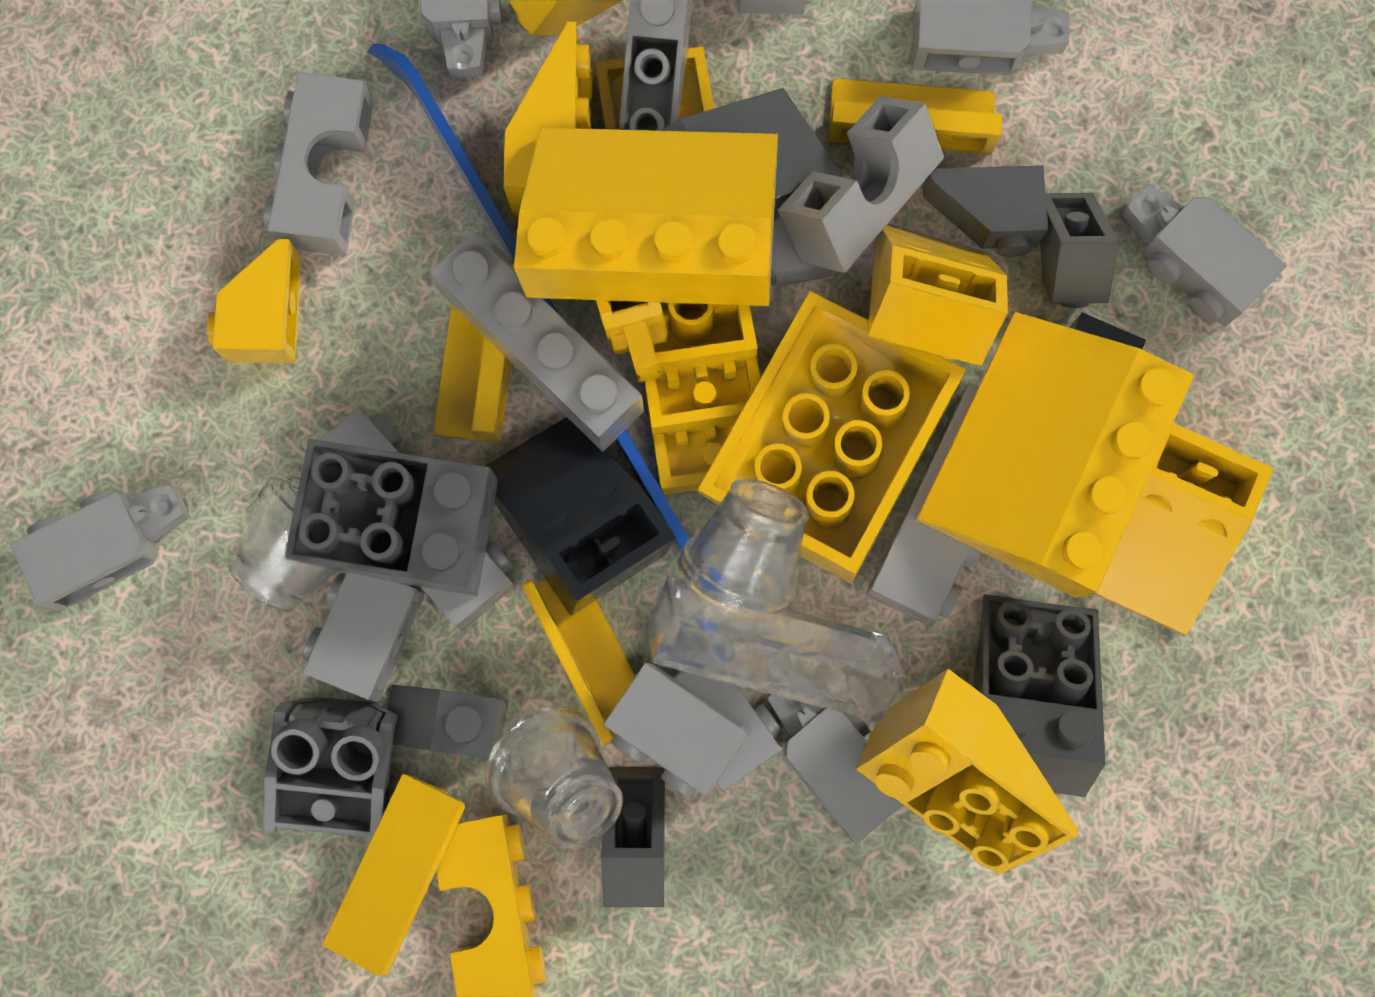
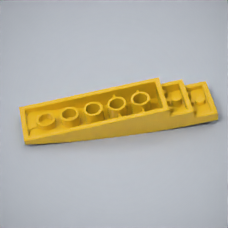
M703 46L688 48L679 119L714 109ZM625 58L595 62L605 129L619 130ZM660 302L668 336L666 337L667 341L654 344L653 346L661 377L644 381L660 487L664 495L698 490L761 378L750 305Z

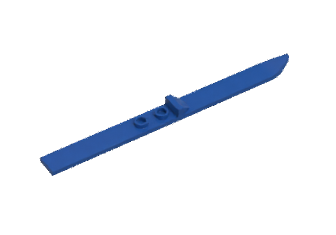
M373 44L367 53L380 59L408 86L417 98L514 265L516 239L419 72L405 55L383 44ZM542 298L557 312L555 306L553 305L550 299ZM625 430L615 440L644 492L676 536L674 543L710 606L713 608L719 605L723 600L721 592L627 430Z

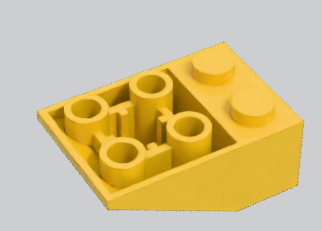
M567 22L505 130L504 189L516 226H518L519 210L540 128L593 129V123L590 122V104L594 102L593 70H590V45L579 43L576 22Z
M886 225L875 238L868 337L883 340L892 345H902L933 353L949 360H959L982 366L1008 314L1007 275L985 251Z
M1173 423L1101 586L1094 595L1184 636L1187 635L1252 523L1274 468Z
M946 669L879 715L856 767V770L875 783L882 793L898 800L921 817L932 830L944 834L971 854L978 864L993 870L998 875L1076 838L1079 831L999 707L950 669Z

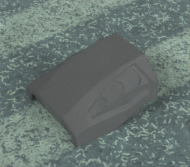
M311 697L281 702L273 711L271 742L264 776L263 832L275 833L278 828L369 837L371 842L389 803L390 761L398 715L372 702L324 697Z

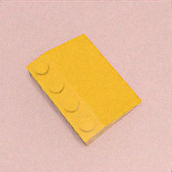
M540 128L519 210L514 270L526 298L769 306L778 134Z
M809 291L699 486L698 493L799 557L852 585L955 396L966 369L933 353L902 345H892L883 340L868 337L869 320Z
M1014 312L916 521L1074 598L1097 593L1195 375L1140 348Z

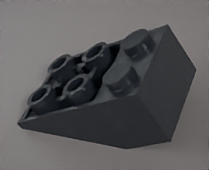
M567 417L485 465L491 468L499 480L495 505L570 616L665 556L676 539L672 530L637 482L606 450L602 452Z

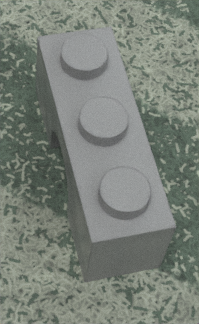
M298 72L294 92L289 91L284 102V119L288 125L285 141L277 145L274 154V171L278 177L274 196H268L264 206V225L275 241L277 239H289L297 250L346 256L355 202L344 185L328 184L317 180V171L321 162L333 152L340 150L365 152L374 100L364 80Z
M879 96L847 132L854 152V168L851 178L848 179L812 171L778 209L801 262L846 273L944 159L925 103Z

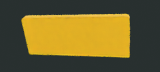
M835 79L832 84L828 142L850 143L847 132L879 96L925 103L942 151L992 155L1001 137L1002 114L995 113V93L993 91Z
M508 265L515 272L514 265ZM452 304L433 431L439 437L501 443L511 362Z
M532 579L523 583L522 587L602 744L605 746L610 744L615 733L603 724L636 675L597 600L570 616L546 579L537 584Z
M402 774L322 946L376 976H386L390 972L465 809L462 801L446 794L447 789L428 780Z

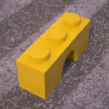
M508 813L458 823L436 870L439 891L458 887L476 889L489 900L494 915L492 930L484 941L457 947L450 953L457 997H537L539 994L537 984L547 982L541 945L531 947L527 922L536 921L533 891L530 884L520 886L516 863L517 861L526 860L523 833L520 824L510 825Z

